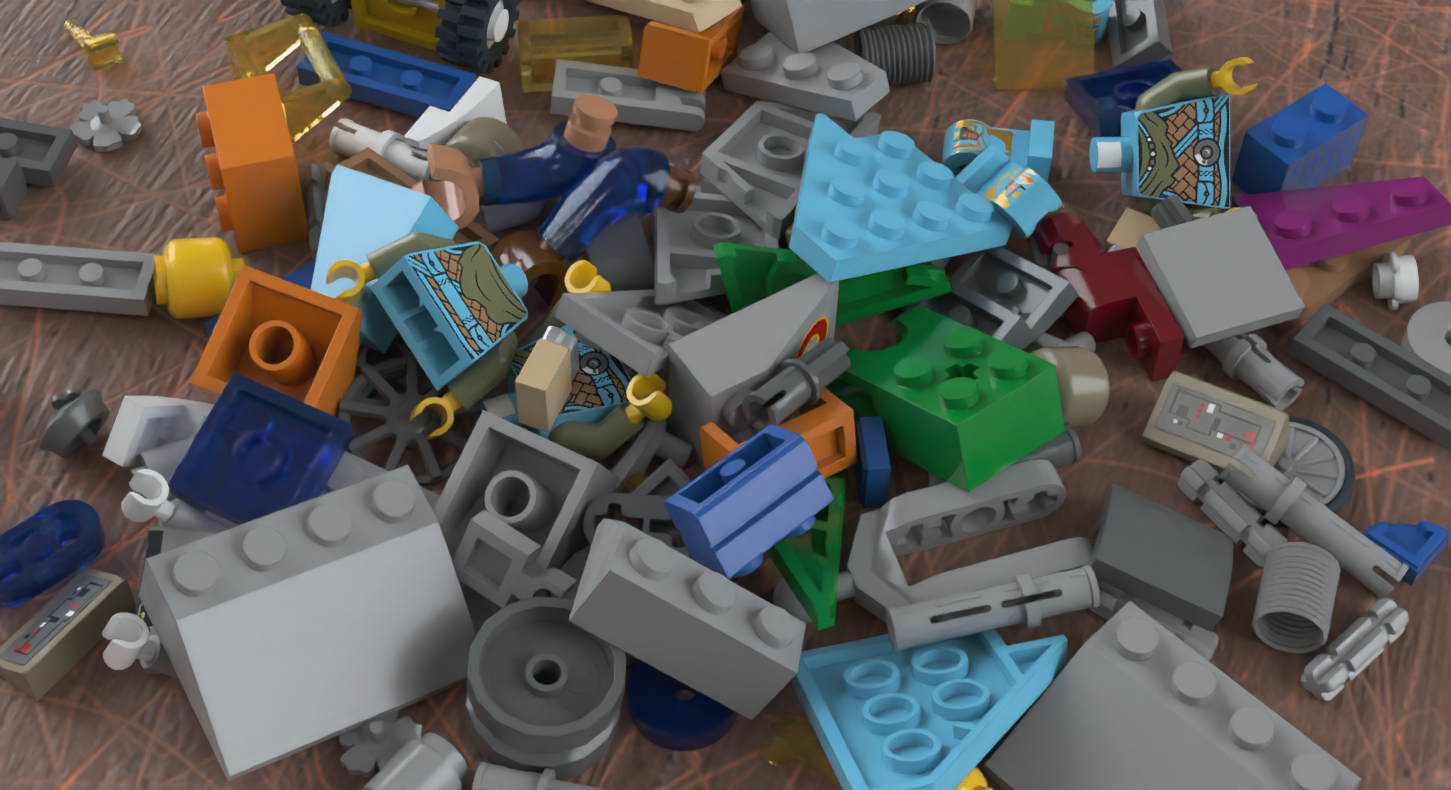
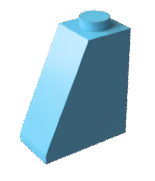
M337 164L330 178L311 290L335 299L341 292L356 286L353 280L345 277L326 284L327 272L335 262L346 259L361 265L368 261L367 254L413 232H423L452 240L459 227L431 196ZM375 279L364 285L363 297L354 305L363 311L359 346L362 344L385 354L398 330L370 288L378 280Z

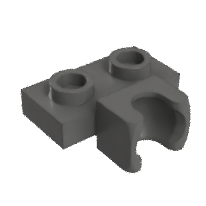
M0 118V203L2 205L0 208V218L2 220L9 221L16 216L28 194L26 183L55 188L77 148L72 130Z

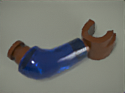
M640 145L616 149L599 159L563 196L538 229L542 237L533 231H518L500 240L491 254L499 267L508 263L520 267L526 275L528 285L538 277L534 288L548 306L554 307L562 297V294L569 292L565 286V276L568 270L563 262L565 258L576 261L620 217L633 213L646 215L656 208H666L668 211L677 214L683 213L689 208L695 195V176L688 170L682 168L676 170L674 166L669 165V159L665 152Z

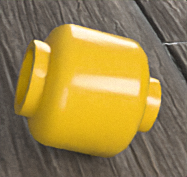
M207 237L170 240L163 250V255L153 256L156 304L166 305L170 315L176 319L213 318L222 312L240 270L245 265L244 259L232 258L230 248L222 238Z

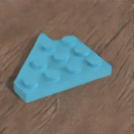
M824 113L816 114L809 136L789 248L826 281L830 283L1006 245L1013 224L994 210L991 201L973 193L955 179L953 172L948 167L934 162L916 148L914 141L909 136L897 131H884L878 135L853 138Z
M993 629L964 637L911 646L895 652L889 634L801 651L798 672L790 682L843 790H954L1069 663L1068 641L1065 635L1062 634L1007 646L998 632Z

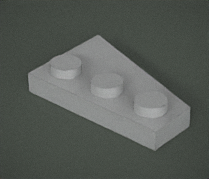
M768 32L753 45L744 48L736 59L720 70L726 91L853 121L860 118L890 92L886 71L832 41L809 52L796 53L771 32Z
M655 290L563 293L554 317L577 331L575 336L584 345L607 351L644 377H647L669 365V343L727 317V315L700 298L661 305L655 304Z

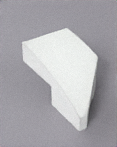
M479 76L450 112L429 106L405 134V143L428 150L430 143L445 146L466 122L478 117H491L507 124L500 82Z
M124 396L102 456L121 467L140 465L139 453L197 433L205 436L213 427H218L225 431L233 423L236 414L222 406L192 400L159 396Z

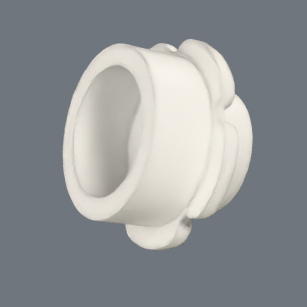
M1395 251L1385 253L1382 263H1374L1372 288L1376 299H1387L1390 310H1397L1399 304L1415 303L1417 300L1419 275L1417 263L1413 255L1397 256Z

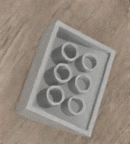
M409 465L146 558L139 593L143 606L227 781L236 779L467 682L470 645L477 635L439 521Z
M1131 601L1127 602L1083 644L990 757L983 769V772L1004 790H1357L1362 781L1359 776Z

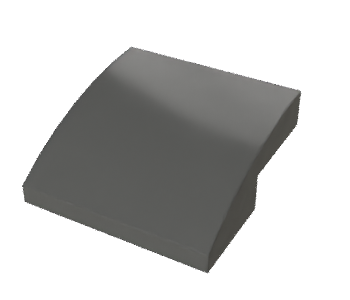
M999 246L972 252L951 278L947 276L951 292L909 304L901 314L916 306L925 307L1023 350L1043 334L1079 295L1069 281Z
M1111 482L1106 490L1091 537L1096 539L1088 565L1092 567L1096 579L1212 631L1223 618L1233 568L1232 537Z

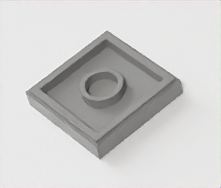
M1251 206L1145 233L1137 244L1189 348L1296 319L1305 308Z

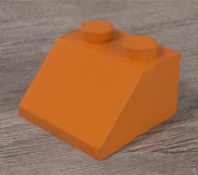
M243 265L190 383L215 401L272 423L276 419L325 442H329L339 420L341 399H343L355 378L363 311L356 306Z

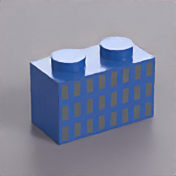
M1325 83L1245 132L1231 181L1248 195L1316 188L1352 165L1369 115Z

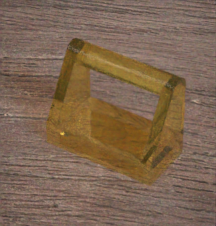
M298 14L224 37L233 80L269 74L268 71L301 45L321 82L280 95L292 144L351 95L352 89L311 17L307 14Z
M628 15L518 20L522 93L552 91L556 59L633 68V41Z

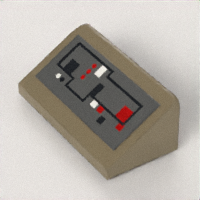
M1173 371L1163 386L1142 435V442L1191 462L1199 459L1206 460L1219 473L1230 462L1248 477L1253 478L1255 474L1233 457L1245 443L1250 447L1249 449L1274 466L1289 443V416L1280 409L1181 372Z
M85 567L0 647V676L36 702L40 700L103 638L102 631L113 615L119 612L129 613L136 606L129 583L118 575Z

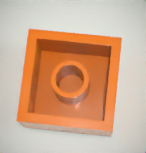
M271 73L202 86L207 111L195 114L203 149L209 147L216 148L215 153L204 154L212 191L225 188L226 195L214 197L222 232L234 230L239 254L309 240V228L295 154L275 74Z

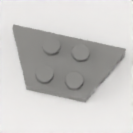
M756 101L702 153L700 173L771 237L780 240L785 234L786 229L794 222L809 136L815 116L819 112L781 103ZM865 112L860 123L832 121L853 138L878 134L881 115L875 112Z
M659 161L665 164L675 166L674 164L666 161ZM705 177L702 180V186H696L693 201L683 213L677 214L668 211L666 208L654 207L655 304L666 305L726 294L713 249L714 244L725 242L779 248L778 239L771 237Z

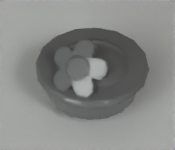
M72 388L68 389L65 395L56 394L51 398L54 416L51 424L40 439L39 448L67 458L86 444L90 448L94 447L100 440L96 434L105 424L110 413L102 400L101 392L93 389L81 395L79 389Z

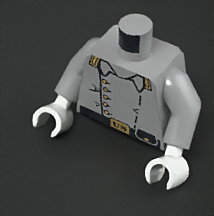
M150 469L139 470L129 482V486L133 491L143 494L147 499L135 492H129L121 503L123 514L130 521L146 522L153 516L159 519V526L149 527L143 571L146 558L230 529L228 526L210 518L178 498L171 502L167 501L166 498L169 494L167 481L161 474ZM140 597L136 615L128 612H119L110 618L102 631L104 638L112 640L103 652V658L108 667L114 670H124L130 667L135 659H139L146 674H165L178 678Z

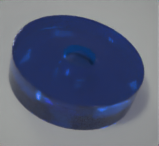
M640 659L636 662L628 680V709L631 720L636 729L647 740L657 746L674 751H694L708 747L724 737L737 718L738 713ZM680 690H687L695 696L688 700H680L675 698L673 694Z

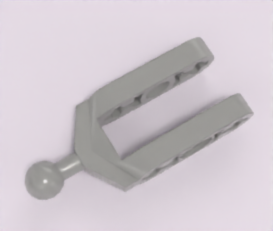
M1044 459L1029 460L1009 466L970 492L945 482L896 496L886 502L879 510L861 514L847 564V571L839 573L837 601L853 597L856 603L886 623L885 610L888 607L894 606L897 608L946 597L951 594L1011 583L1013 575L1024 572L1029 573L1034 578L1079 569L1081 566L1089 564L1094 544L1084 537L1069 538L943 572L908 586L895 555L916 553L1035 521L1051 514L1063 504L1067 496L1066 489L1054 465ZM781 577L773 593L774 605L783 608L789 614L805 623L811 622L806 611L784 578ZM1052 593L1001 603L1003 608L1054 598ZM977 608L931 618L930 622L938 623L984 613V610Z

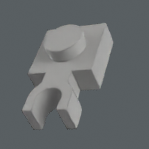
M482 510L470 520L452 561L459 581L501 608L511 604L516 598L526 600L537 596L548 597L545 589L550 590L559 598H563L574 588L577 582L576 579L559 569H547L535 563L534 560L541 545L485 510Z

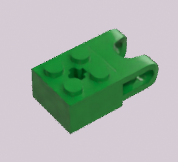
M916 306L891 321L896 332L897 345L875 351H863L848 347L849 350L846 354L851 361L849 369L825 387L853 409L855 423L859 422V417L882 416L889 451L966 492H970L1065 431L1056 365L921 306ZM853 386L862 390L863 392H858L853 388Z

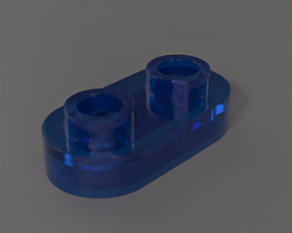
M79 500L56 502L0 535V607H15L30 601L88 565L99 556L104 548L106 537L100 517L90 504ZM77 539L69 545L63 546L66 542ZM18 575L17 577H15V578H13V579L6 580V579H8V578L11 577V576Z

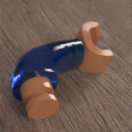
M593 94L579 95L575 98L573 104L574 113L569 116L568 121L558 123L553 128L551 136L540 145L520 151L478 158L476 168H472L468 157L460 150L430 143L426 155L431 178L442 181L432 182L423 179L412 185L411 189L431 196L458 225V230L465 228L475 219L479 212V197L482 198L484 206L535 203L576 195L593 187L612 164L616 154V143L610 136V126L615 123L618 110L610 101Z

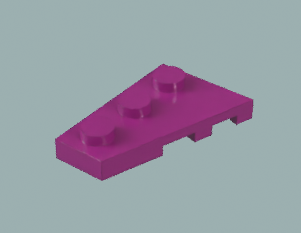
M1425 177L1231 196L1232 208L1251 206L1285 270L1451 225V203Z

